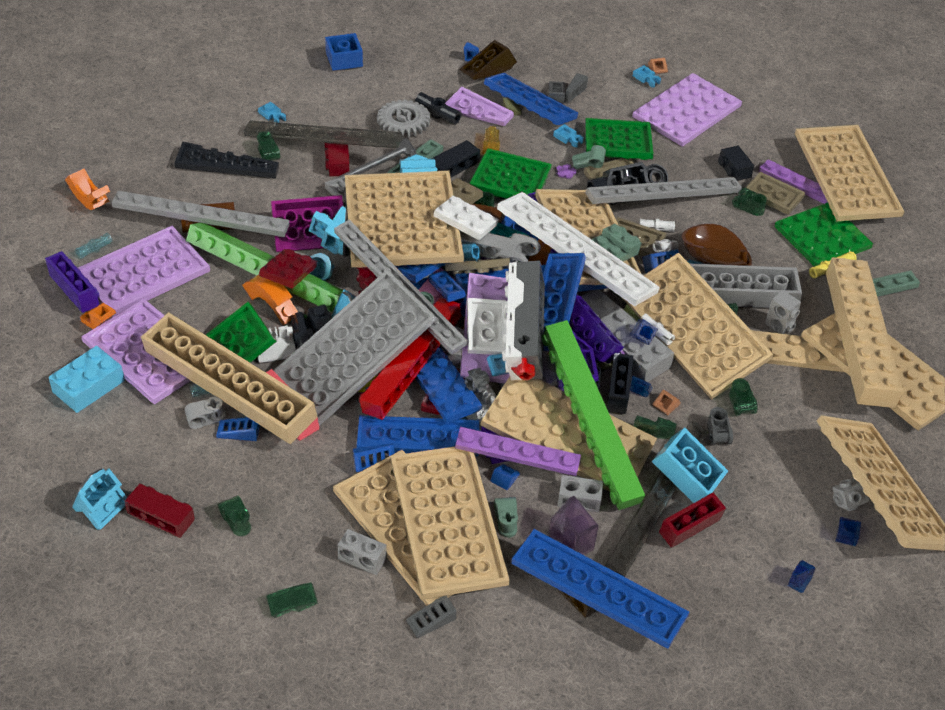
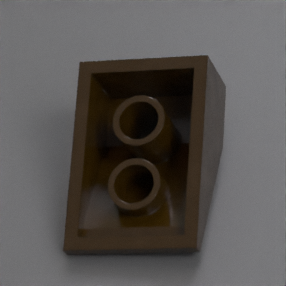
M494 40L459 70L471 79L477 80L504 73L512 69L517 61L508 47Z

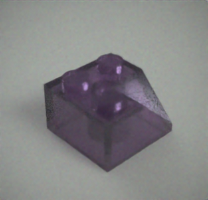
M572 496L551 518L549 533L554 540L582 555H586L595 548L599 525L576 497Z

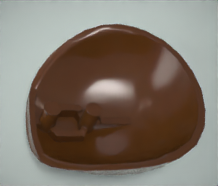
M700 224L692 226L682 233L685 248L701 264L752 266L751 255L745 245L726 227L717 224Z

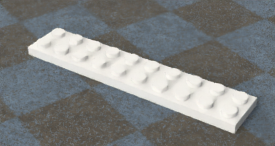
M521 192L498 203L497 209L558 253H585L586 261L583 270L633 306L658 293L659 286L525 193Z

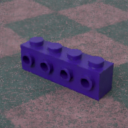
M62 251L45 258L50 277L82 313L99 306L98 298L100 295L97 288L90 283L88 278L81 273L80 269Z
M576 295L569 325L572 327V331L576 333V336H579L593 348L596 361L609 364L614 358V353H620L624 346L581 296Z

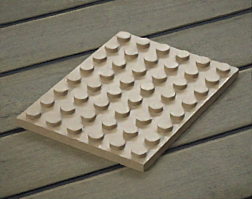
M449 171L345 175L348 220L350 219L393 265L464 262L459 229L433 216L435 209L453 196ZM350 249L351 268L367 267Z

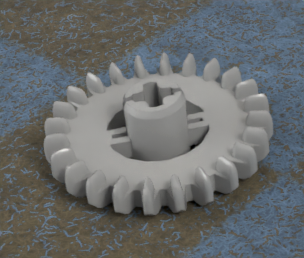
M405 99L403 101L397 100V102L391 101V103H386V106L383 105L377 114V123L380 129L383 128L384 132L388 131L389 135L394 131L395 137L400 132L401 138H403L404 133H407L409 138L410 132H413V135L416 136V130L419 134H422V130L426 131L431 121L427 108L422 104L419 105L418 102L413 103L412 100L407 101ZM394 113H396V120L392 118ZM411 113L415 115V118L412 121Z

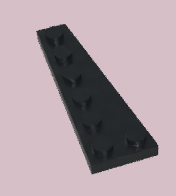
M183 141L174 162L175 168L266 178H276L279 170V162L254 158L248 155L236 156L230 151L222 153L218 152L216 148H211V150L204 149L202 145Z

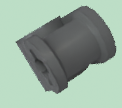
M714 407L711 409L707 421L710 444H732L733 431L730 426L728 413L721 407Z

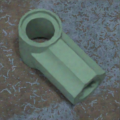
M595 145L591 148V151L573 155V166L576 169L588 166L594 168L602 167L606 149Z

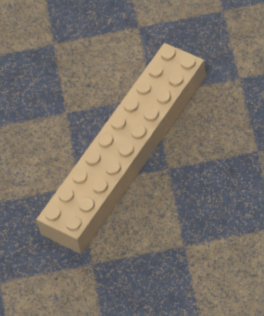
M832 257L826 271V277L857 404L896 408L903 394V388L868 261Z
M169 312L141 336L147 353L209 393L221 398L223 402L289 444L317 418L314 402Z

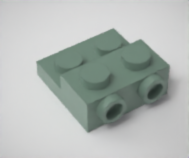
M617 224L604 228L600 236L591 239L621 261L638 255L641 247V242L637 236L630 235L625 227H620Z

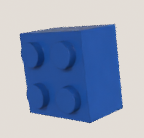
M356 33L325 37L326 55L332 71L363 67V50Z

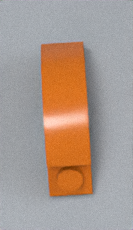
M85 169L77 171L65 179L75 197L87 209L94 210L110 202L106 196L110 192L108 186L106 185L98 189L89 178Z
M259 274L242 284L252 300L259 297L270 305L282 325L291 321V316L298 312L290 300L292 298L291 294L284 285L262 278Z

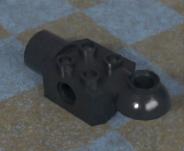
M643 162L611 168L603 172L602 177L588 180L587 188L668 182V173L659 164H651L646 167ZM652 175L656 177V182L652 180ZM615 202V203H610V204H611V205H615V204L624 203V202Z

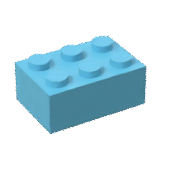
M98 346L90 349L49 376L52 392L76 413L125 381L122 366Z
M685 427L672 436L652 460L693 503L711 494L728 472Z

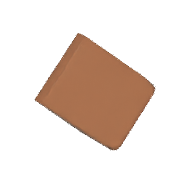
M665 58L650 59L648 62L650 69L655 74L668 73Z
M663 389L652 405L668 416L681 402Z

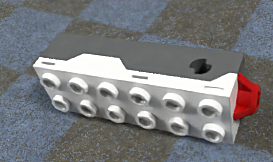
M540 261L509 263V271H506L508 286H505V296L508 298V301L504 302L507 317H504L506 333H503V343L506 345V349L502 350L506 373L510 374L511 380L542 379L545 283Z

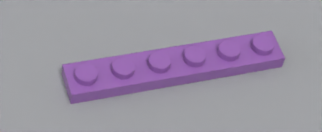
M767 160L760 167L759 172L804 191L805 195L823 204L827 203L819 183L771 160Z
M460 427L455 447L456 449L572 476L577 475L581 457L580 454Z

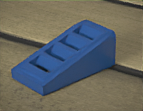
M678 249L643 256L645 273L647 274L658 267V261L659 265L670 259V255L673 257L679 253Z
M248 417L220 420L216 437L257 441L260 425ZM224 426H228L227 431H223Z
M394 444L354 448L355 471L361 472L384 460V451L388 450L389 456L395 454ZM380 452L381 460L377 461V453ZM370 454L373 455V461L369 462ZM361 456H365V462L361 463Z

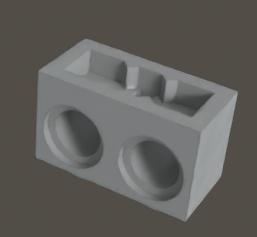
M781 291L771 300L765 324L780 334L792 332L796 326V318L800 313L801 301L786 291Z
M562 475L557 507L599 513L603 481Z
M347 529L337 545L339 560L375 575L378 574L386 561V544Z

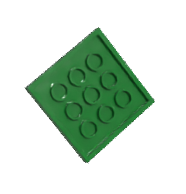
M585 118L586 152L591 151L593 146L599 145L606 149L605 156L608 158L622 157L624 159L653 160L654 152L650 122Z
M488 148L470 185L482 190L483 193L506 199L521 192L528 195L536 192V189H543L552 164Z
M828 202L776 221L774 225L814 267L820 265L825 260H831L832 257L836 258L850 251L858 254L873 246V243L850 221H837Z

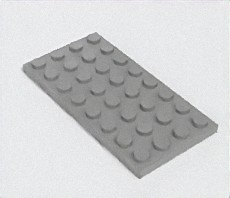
M386 270L280 364L274 372L291 389L314 402L320 426L428 329L437 318L395 276Z

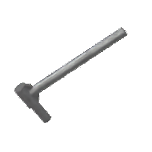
M404 138L400 141L399 148L334 179L341 178L345 181V175H358L403 153L408 156L417 153L410 141Z

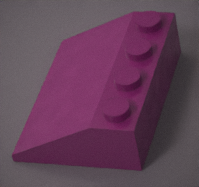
M342 195L271 201L272 217L289 220V227L285 237L274 236L276 252H281L284 249H291L293 251L322 249V239L309 232L312 217L318 211L325 213L333 220L343 206Z

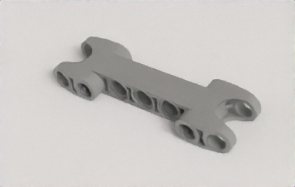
M460 231L461 243L479 246V256L490 259L509 258L510 263L518 262V260L527 262L526 255H536L541 249L536 239L515 233L508 238L487 233L482 239L477 240ZM502 266L505 269H509V266Z

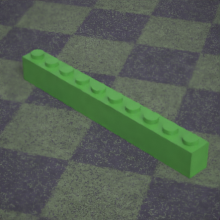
M190 224L187 242L256 276L259 274L260 269L274 258V256L208 224ZM308 274L293 289L284 286L289 292L318 306L325 304L330 312H333L343 292L342 289L311 274Z
M568 320L545 326L542 342L549 349L551 362L556 365V373L559 380L562 379L565 395L570 398L572 411L579 418V427L586 434L587 446L590 450L592 449L595 455V464L602 471L603 483L609 487L612 503L616 504L618 510L642 503L645 493Z

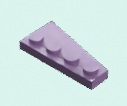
M461 87L446 102V105L458 110L463 116L505 126L514 117L513 111L464 87Z

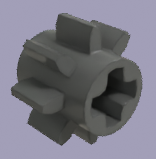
M481 368L469 370V376L465 378L467 388L471 391L473 390L474 393L487 390L486 385L490 381L488 373L481 370Z

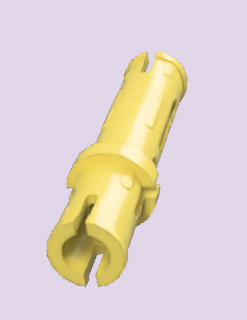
M850 251L836 258L856 260V254ZM825 260L820 265L810 268V276L815 279L821 275H826L831 260Z

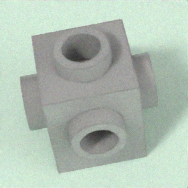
M855 479L842 480L839 482V485L832 487L834 502L838 507L844 508L847 511L856 510L859 508L858 506L869 502L868 496L863 492V487Z

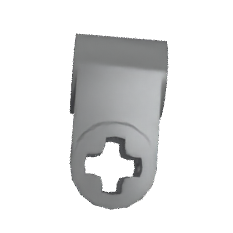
M210 397L188 404L185 407V414L189 427L197 429L224 420L226 413L222 409L223 402L221 398Z

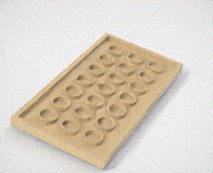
M859 125L796 129L795 136L837 221L903 217L904 210Z
M536 189L535 196L539 204L590 239L600 236L604 228L613 224L618 225L609 204H592L585 194L586 190ZM634 257L623 261L641 274ZM583 270L579 285H604Z
M677 253L644 275V277L660 287L657 294L636 306L623 299L641 320H644L641 318L644 314H648L657 323H662L667 331L675 335L674 340L670 339L673 342L666 346L674 352V358L711 400L773 358L772 352L680 253Z
M835 313L802 332V338L850 376ZM888 334L903 388V394L896 408L890 409L919 431L945 413V378Z
M509 376L480 425L502 437L580 454L577 475L586 479L603 481L602 471L595 464V455L592 449L590 450L587 446L586 434L581 431L577 414L573 413L571 408L572 402L565 395V392L540 379L511 380ZM610 415L638 477L657 438ZM603 483V488L610 491L609 487Z
M820 416L817 423L821 427L822 433L831 441V446L838 451L842 457V462L853 473V478L860 483L865 495L872 500L875 509L886 520V525L895 533L899 544L904 548L945 551L944 521L874 425L867 422Z
M449 447L391 456V465L422 599L508 586L510 580L474 453Z
M401 450L393 455H400L406 453L403 450ZM391 456L333 486V492L372 539L386 544V557L427 606L440 598L422 599L391 465Z

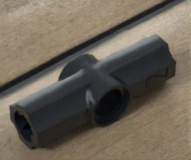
M420 92L415 99V102H418L419 105L422 104L431 112L433 118H443L456 125L462 117V113L446 105V101L443 98H432Z
M296 312L291 316L293 339L297 349L314 335L312 328L309 326L307 314L303 312Z

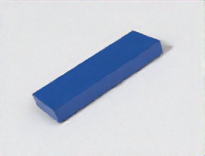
M446 271L428 276L432 286L448 302L466 297L465 290Z

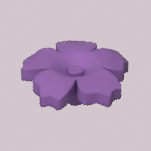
M569 164L563 165V167L559 165L556 167L557 175L561 178L571 179L576 174V169L571 168Z

